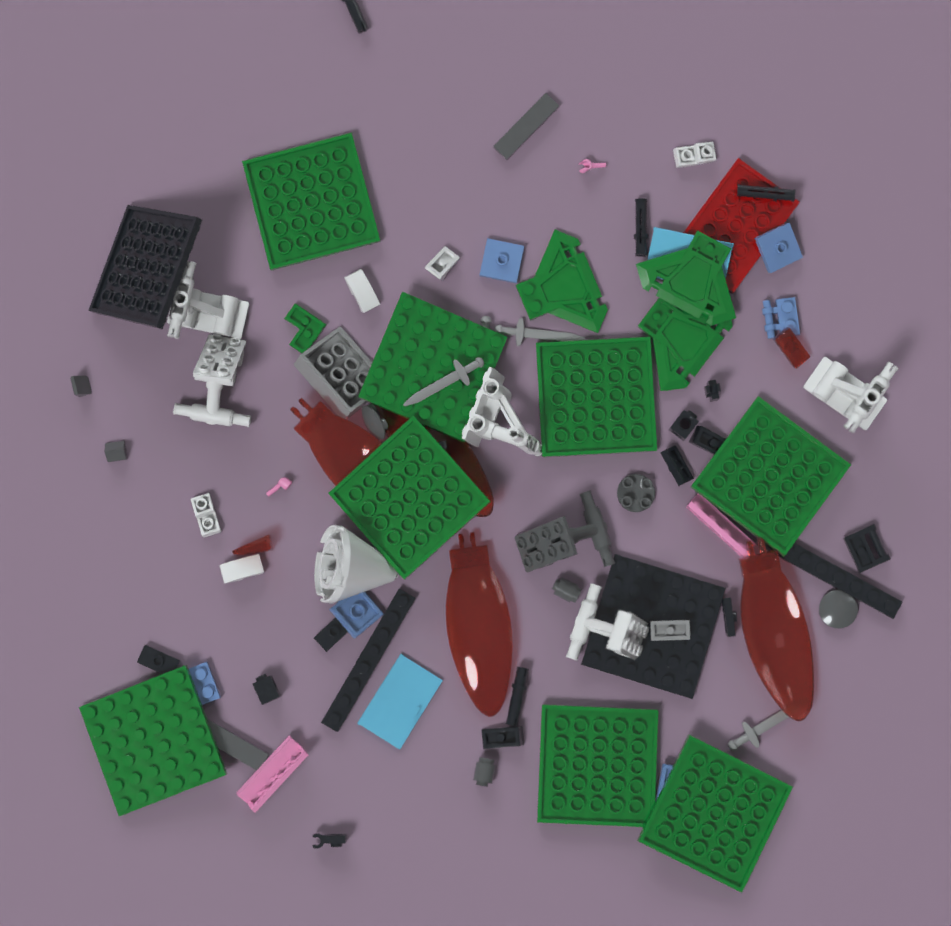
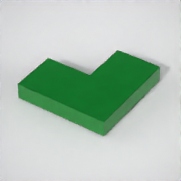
M296 303L284 318L299 329L289 345L301 354L313 346L327 326Z

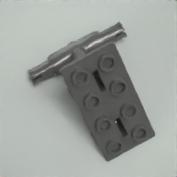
M591 490L579 494L585 509L583 515L587 525L577 528L568 527L566 518L563 516L515 536L516 545L527 573L577 555L575 544L588 538H592L595 550L599 551L604 567L615 564L610 549L612 543L607 532V524L603 520L600 508L595 505Z

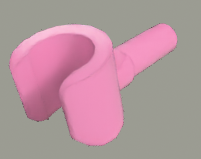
M589 159L579 163V165L585 166V168L579 170L581 173H585L591 168H606V163H592Z
M287 477L281 478L276 486L266 492L267 496L272 495L280 487L287 490L292 481Z

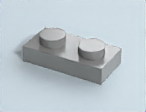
M689 620L650 621L651 641L690 640Z

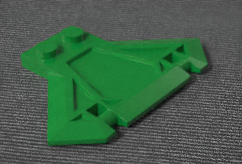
M554 230L534 278L516 284V288L530 321L549 313L598 333L608 309L606 304L599 305L597 299L601 298L602 294L584 252L578 254L576 247L581 245L579 239ZM569 251L571 257L567 258L565 252ZM591 303L593 309L588 310L586 304Z
M697 230L688 248L636 264L642 288L648 292L651 287L658 290L656 296L698 319L701 314L707 316L706 323L711 326L736 318L722 265L731 250L728 246ZM657 276H659L662 279H664V281L660 283L655 279L657 278ZM708 303L714 306L713 310L706 308Z
M658 298L637 327L653 339L660 392L687 388L690 383L686 378L689 374L694 377L724 339L720 335L722 330L725 329L729 332L733 327L732 320L719 323L713 329L710 327L711 325L706 323L707 316L701 314L698 319L680 308H676L667 301ZM707 304L706 308L713 310L714 306ZM679 367L683 368L680 374L676 372Z

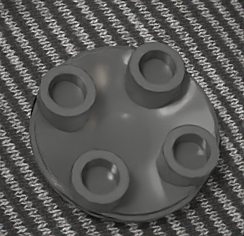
M373 404L363 406L361 413L366 428L376 439L383 440L385 438V430L388 428L386 420L379 417L377 409Z
M632 474L625 477L619 483L617 498L621 506L626 510L642 512L653 503L655 489L652 481L640 474Z
M841 590L827 593L819 605L821 619L825 624L836 629L851 625L858 613V606L854 597Z

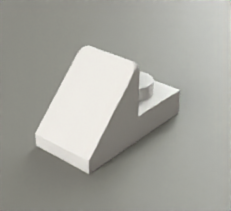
M444 246L425 266V269L443 281L448 271L458 262L460 257Z

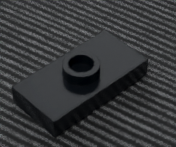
M676 445L661 452L678 486L694 479Z
M731 597L723 598L722 609L726 636H736L734 623L737 622L736 611L732 610Z
M335 617L314 639L328 652L348 631Z
M144 645L137 663L164 674L177 669L181 660Z

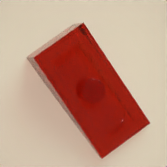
M266 535L237 548L232 553L238 556L272 551L271 535Z

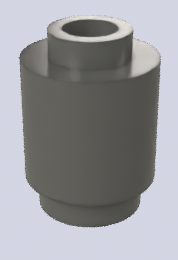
M563 577L560 580L556 579L552 587L555 590L554 595L574 603L582 590L578 588L577 584Z
M479 757V761L476 762L473 778L474 781H477L476 785L488 787V783L492 784L496 766L494 765V760Z

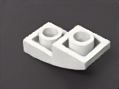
M713 142L696 143L693 146L676 147L673 149L676 168L717 160Z
M362 269L344 277L361 312L365 313L380 305Z
M207 493L191 498L202 537L205 538L220 533L221 528L210 494Z
M259 554L219 565L224 584L264 573Z

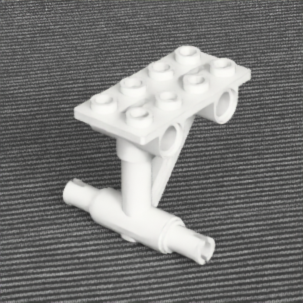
M187 261V266L181 277L173 304L170 307L167 320L170 326L167 336L179 339L181 327L241 339L249 302L228 295L218 296L204 293L193 288L195 282L192 278L196 263Z
M218 334L208 335L193 371L195 380L206 382V387L208 388L207 404L195 403L191 406L175 403L174 415L188 416L192 420L206 422L210 425L232 426L235 424L250 426L251 415L238 414L231 409L220 408V396L223 385L234 386L237 366L241 367L246 345L245 340L235 337H223Z
M824 357L803 388L849 419L844 424V427L846 429L850 428L849 431L855 433L858 426L863 430H867L887 402L883 395L889 388V381L898 370V367H892L893 364L887 362L879 376H875L870 384H864L848 373V369L844 365L836 361L832 362L827 357Z
M489 367L483 376L482 387L476 394L475 405L469 412V420L463 428L462 439L477 448L482 438L486 440L498 439L515 445L528 454L542 455L540 442L526 432L509 403L512 395L510 390L502 385L505 377L494 368ZM500 409L510 424V429L495 423Z
M590 583L586 599H583L581 602V607L570 635V640L572 641L566 657L578 661L582 644L587 642L591 631L610 637L607 649L636 660L637 656L641 655L643 649L641 645L642 640L646 638L649 631L648 623L632 613L620 610L614 624L595 619L598 609L596 602L602 587Z

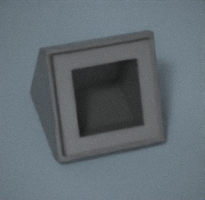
M125 441L105 443L104 452L107 462L127 460Z

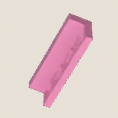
M699 493L686 506L692 514L742 559L756 545Z
M288 736L236 794L256 813L305 760L308 753L297 741Z

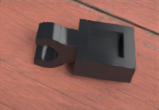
M710 380L706 383L707 386L704 387L706 398L709 397L710 402L718 401L720 398L719 392L721 391L720 383L717 384L716 380Z
M313 834L314 838L318 837L320 839V844L313 845L315 849L321 848L325 843L331 844V847H342V843L347 842V834Z

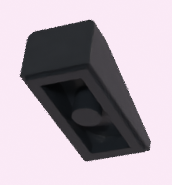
M696 426L689 443L715 455L726 439L703 426Z
M523 727L482 729L483 749L523 746Z

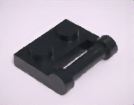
M875 524L843 538L859 573L891 559L889 554H886L875 531L877 529ZM865 534H869L880 558H874L864 536Z

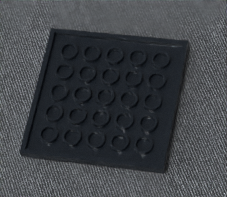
M127 205L88 311L163 329L177 288L180 285L184 269L187 266L196 236L200 230L202 219L190 215Z
M614 554L615 564H612L595 619L614 624L620 610L632 613L647 622L649 631L646 638L642 640L641 645L643 649L641 655L637 656L636 660L607 649L610 637L591 632L581 665L693 699L726 588ZM689 620L690 640L651 641L650 621Z

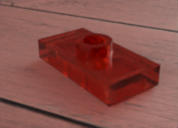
M786 327L773 338L793 368L797 369L810 358L808 352L789 327Z

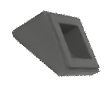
M71 376L74 395L82 397L92 394L88 376Z

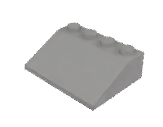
M341 326L300 354L294 363L297 370L343 422L368 403V401L358 398V395L372 362Z

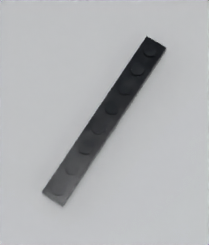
M761 539L756 544L834 588L851 595L858 601L891 619H894L902 604V601L795 543L785 556H782Z
M398 589L324 716L322 724L336 732L340 730L415 601V597Z

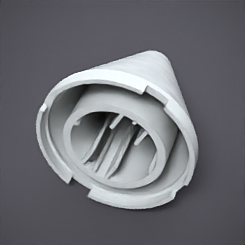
M331 525L324 532L320 542L325 544L322 553L317 552L314 571L316 593L323 597V599H320L321 602L335 603L393 582L398 577L399 573L379 551L343 526Z

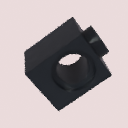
M683 410L669 428V431L684 441L698 424L697 415L690 410L687 412ZM681 420H688L690 427L683 429L680 426Z
M266 674L255 678L257 682L253 683V687L262 705L281 697L272 675L267 677Z

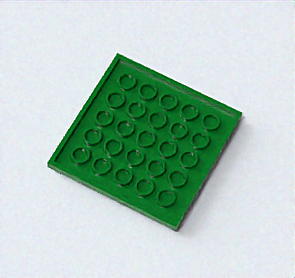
M352 132L242 161L271 271L381 242Z
M402 291L358 398L407 419L414 415L422 425L465 442L462 439V431L468 423L469 412L475 405L476 394L482 387L483 376L489 367L495 369L507 336ZM477 357L483 359L484 366L482 368L478 367L467 374L470 385L466 386L459 379L418 403L408 406L403 405L416 392L454 372V360L459 361L465 367L475 361Z
M650 337L536 343L542 457L657 451Z
M758 396L691 485V488L775 551L785 556L851 464Z
M414 415L328 493L404 580L491 502Z
M187 665L79 707L119 817L227 775Z
M542 705L537 822L644 827L655 804L658 710Z
M688 734L637 841L742 893L793 787Z

